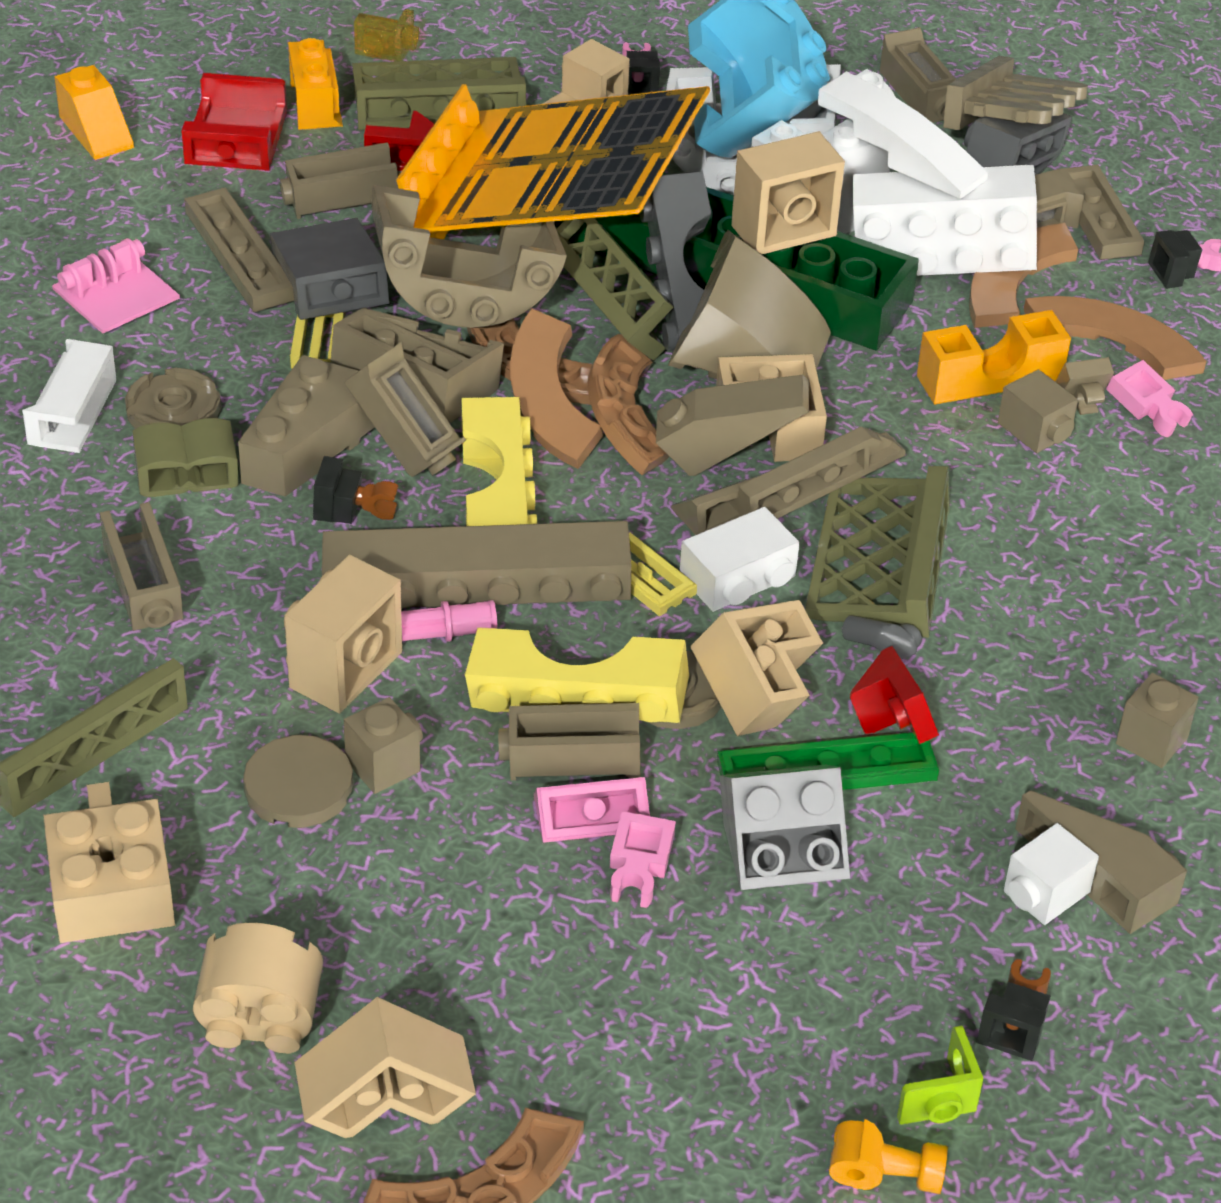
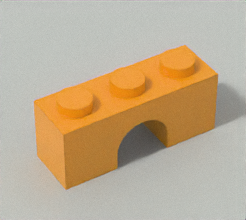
M1053 310L1009 317L1008 328L1004 337L996 345L985 350L981 349L967 325L923 332L917 377L934 405L1001 393L1004 386L1038 369L1053 381H1056L1061 369L1067 362L1071 337Z

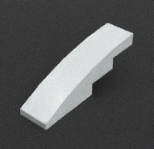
M847 71L819 89L818 105L852 119L853 136L888 151L889 168L959 199L987 180L988 172L955 140L922 114L885 90Z

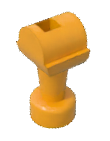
M864 1119V1122L844 1121L836 1126L834 1131L835 1145L831 1152L829 1174L836 1182L857 1189L869 1190L881 1183L883 1175L916 1177L917 1189L941 1194L948 1145L927 1142L923 1144L921 1153L884 1143L879 1129L874 1123Z

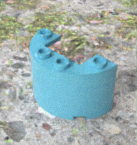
M720 0L688 25L690 54L719 76L722 115L708 104H705L700 108L694 119L695 143L717 156L732 158L737 154L738 150L751 148L754 136L781 120L784 122L789 121L817 101L819 89L830 80L823 55L826 51V44L820 34L812 29L795 0Z

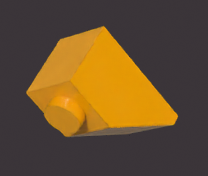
M95 65L76 67L70 72L54 76L59 117L94 160L134 148L133 140L112 85Z

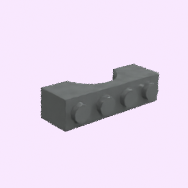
M703 171L661 176L639 213L641 222H648L650 237L646 238V254L649 264H656L658 279L654 281V285L673 305V308L665 316L666 323L662 325L663 344L666 350H672V354L682 331L691 322L704 292L690 277L683 258L684 245L693 237L704 232L711 216Z

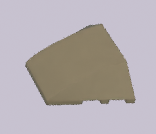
M727 230L712 261L711 267H713V271L692 320L682 331L668 366L682 369L685 365L708 371V377L717 379L718 357L813 354L817 370L831 334L826 320L810 299L777 266L736 237L731 231Z

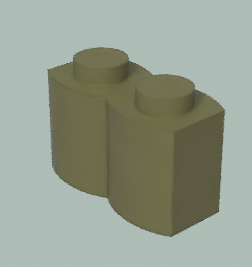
M205 418L188 422L182 426L173 423H151L132 430L140 495L157 497L182 494L189 490L199 492L238 486V463L230 421L218 418Z

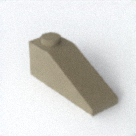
M802 374L695 389L679 399L675 398L668 401L657 411L656 444L689 476H696L808 413L809 380Z
M1032 790L1022 795L1015 829L1031 842L1058 823L1095 852L1099 858L1091 891L1087 895L1129 934L1178 904L1187 869L1179 863L1172 853L1165 851L1151 837Z

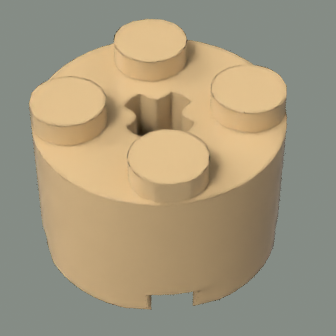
M238 923L228 926L226 936L216 940L215 933L209 937L193 1004V1012L196 1019L207 1029L206 1040L212 1045L221 1048H235L240 1045L241 1040L264 1042L268 1049L277 1053L290 1054L299 1050L301 1039L310 1032L323 968V958L318 948L309 941L307 951L293 942L295 932L283 927L263 923Z

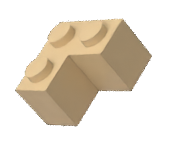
M593 39L588 40L563 55L562 92L542 104L628 95L630 59Z
M813 354L718 357L716 386L802 374L809 380V412L769 434L774 462L791 461L824 445L827 415Z
M795 600L724 612L690 647L736 735L741 736L777 727L810 696L796 670L823 642L801 601Z
M379 997L372 1000L294 1062L304 1122L343 1138L355 1136L390 1108L425 1123L436 1124L476 1095L463 1036Z

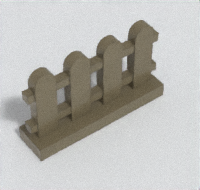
M997 56L947 85L943 128L961 130L984 116L1021 123L1048 124L1051 123L1052 116L1063 115L1064 108L1075 107L1076 100L1086 99L1088 85L1075 81L1013 74L1014 58Z

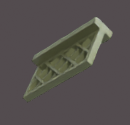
M516 57L352 63L358 130H365L366 125L409 128L413 110L420 112L435 124L462 84H466L471 99L477 104L479 111L526 106L525 78L520 75Z
M928 466L926 479L859 478L829 493L805 611L810 619L844 622L848 616L854 615L892 624H911L918 628L922 637L929 638L950 510L948 466ZM842 493L863 495L866 499L850 507L841 500ZM897 496H916L915 500L901 508L890 501ZM876 508H880L887 514V516L873 524L863 517ZM850 523L860 530L845 540L834 532ZM899 524L909 531V533L895 541L884 534ZM871 540L882 547L867 557L856 550ZM843 556L854 563L839 573L827 565ZM893 557L904 565L888 575L878 567ZM864 574L869 575L876 581L861 591L850 584V582ZM836 590H839L847 597V599L838 604L820 603L822 597ZM888 591L898 599V606L876 605L872 600Z

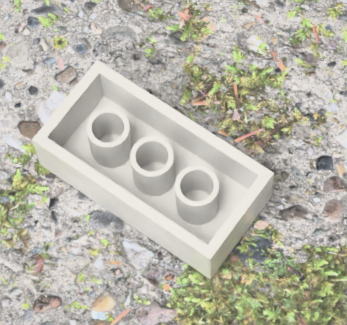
M1034 165L983 167L988 172L987 180L961 199L900 172L853 174L855 237L919 258L917 276L1037 270V195Z

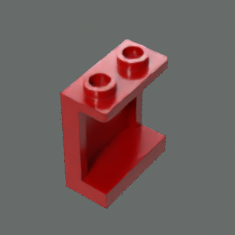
M203 73L200 79L201 102L194 121H185L181 130L184 164L270 171L287 114L285 80Z

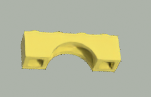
M519 397L462 398V437L464 436L466 439L462 443L463 464L480 468L496 479L487 488L466 495V526L537 524V514H527V510H535L534 481H525V477H533L532 448H523V445H530V416H521Z
M477 627L465 678L471 707L484 709L489 712H509V706L639 703V720L680 723L689 679L686 642L682 639L632 637L623 649L608 659L587 665H568L553 661L539 652L532 642L529 630Z

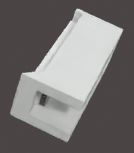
M67 339L65 341L67 352H63L36 404L23 409L22 412L27 445L80 453L116 382L113 346Z

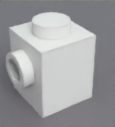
M1056 823L1011 855L1004 892L1010 896L1017 907L1028 911L1043 925H1046L1090 893L1099 856Z

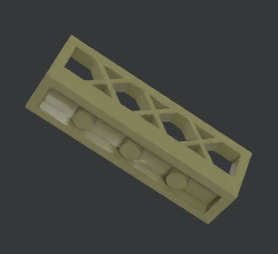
M596 218L564 220L556 230L567 255L564 263L565 269L627 342L654 361L665 350V346L655 336L652 329L669 313L673 305ZM585 222L587 228L584 242L572 243L569 239ZM608 249L605 266L596 267L593 264L595 251ZM629 274L627 290L618 292L614 288L616 276ZM652 298L655 303L640 318L636 313L637 301Z
M172 658L158 668H153L1 761L0 805L13 817L18 816L188 709L184 666Z

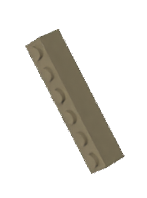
M628 521L323 531L322 576L328 570H333L350 554L401 580V609L407 607H441V602L447 601L449 605H463L494 600L495 605L631 600V554Z

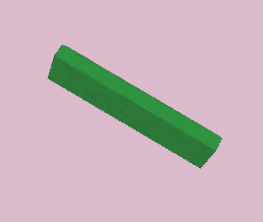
M912 732L724 750L717 753V765L720 775L817 765L840 767L842 790L938 781L939 767L930 740L919 744Z

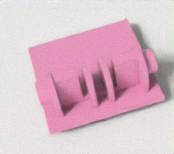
M129 238L109 247L110 252L103 248L98 251V256L92 253L87 255L86 258L63 266V272L57 275L59 282L52 285V289L102 334L180 299V295L140 261V257L145 255L142 243L138 239L132 241Z

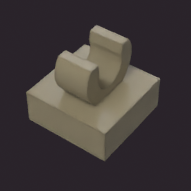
M1109 357L1069 362L1064 364L1055 382L1078 399L1077 410L1080 415L1098 413L1096 403L1105 401L1104 391L1114 371Z

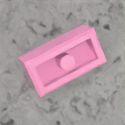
M645 777L536 788L534 793L543 843L616 835L621 811L650 816Z

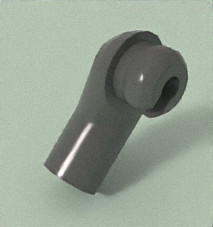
M850 615L844 621L842 629L845 640L870 645L880 651L893 646L901 659L915 655L917 647L922 642L920 631L911 624L898 626L892 623Z

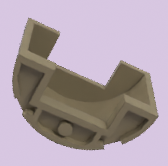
M373 184L371 195L372 215L390 280L409 305L432 320L451 326L467 328L486 327L506 322L525 313L536 305L553 287L563 269L567 255L553 221L503 225L497 248L431 238L429 230L413 228L420 200L418 192Z

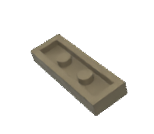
M1099 165L1058 169L1084 195L1079 224L1099 259L1142 255L1144 239Z

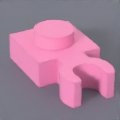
M1144 360L1113 376L1106 388L1138 420L1148 415L1153 420L1155 430L1165 437L1172 435L1177 423L1182 427H1186L1193 416L1192 411L1186 405L1171 400L1175 389Z
M621 811L610 854V868L617 869L611 878V901L618 902L621 891L626 887L633 886L641 890L640 907L647 908L653 898V876L665 877L675 835L676 821Z

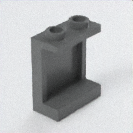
M358 218L270 233L272 254L281 265L293 287L295 311L300 320L389 304L387 272L384 259Z

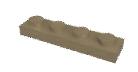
M226 187L184 198L187 216L253 312L294 301L293 287L281 265Z

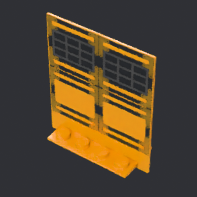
M462 84L396 179L399 189L416 191L419 194L420 200L413 228L429 230L431 238L444 239L449 230L639 214L710 93V87L705 86L479 111L477 104L471 99L466 84Z

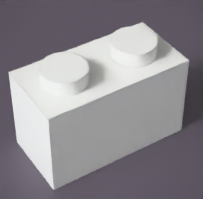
M763 507L683 540L681 544L680 572L697 585V595L714 612L730 604H741L749 596L769 587L783 586L791 578L795 577L800 542L766 507Z

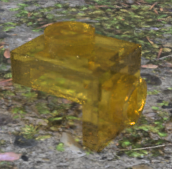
M405 9L399 20L359 13L354 20L355 54L396 62L403 61L408 51H414L417 47L419 27L414 26V10Z

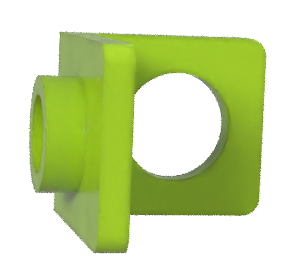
M962 1025L952 1028L947 1053V1060L953 1076L905 1084L902 1087L897 1113L900 1125L930 1120L934 1123H946L956 1119L961 1114L977 1111L984 1078ZM962 1059H963V1063H964L965 1073H964V1070H963Z

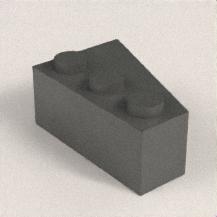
M1065 113L1059 116H1052L1051 123L1048 124L1021 123L1013 120L982 117L975 120L966 132L964 145L967 147L966 152L982 167L1034 165L1035 175L1041 174L1061 154L1072 116Z

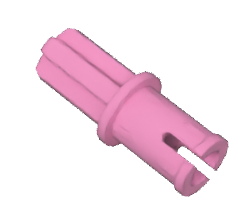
M494 600L463 605H449L447 601L441 602V607L401 611L402 641L445 637L446 642H450L452 637L476 634L477 627L497 629V613Z

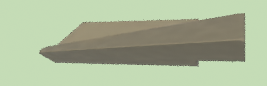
M861 426L773 470L670 505V508L695 535L763 507H766L778 519L905 456L906 450L887 432L877 433Z

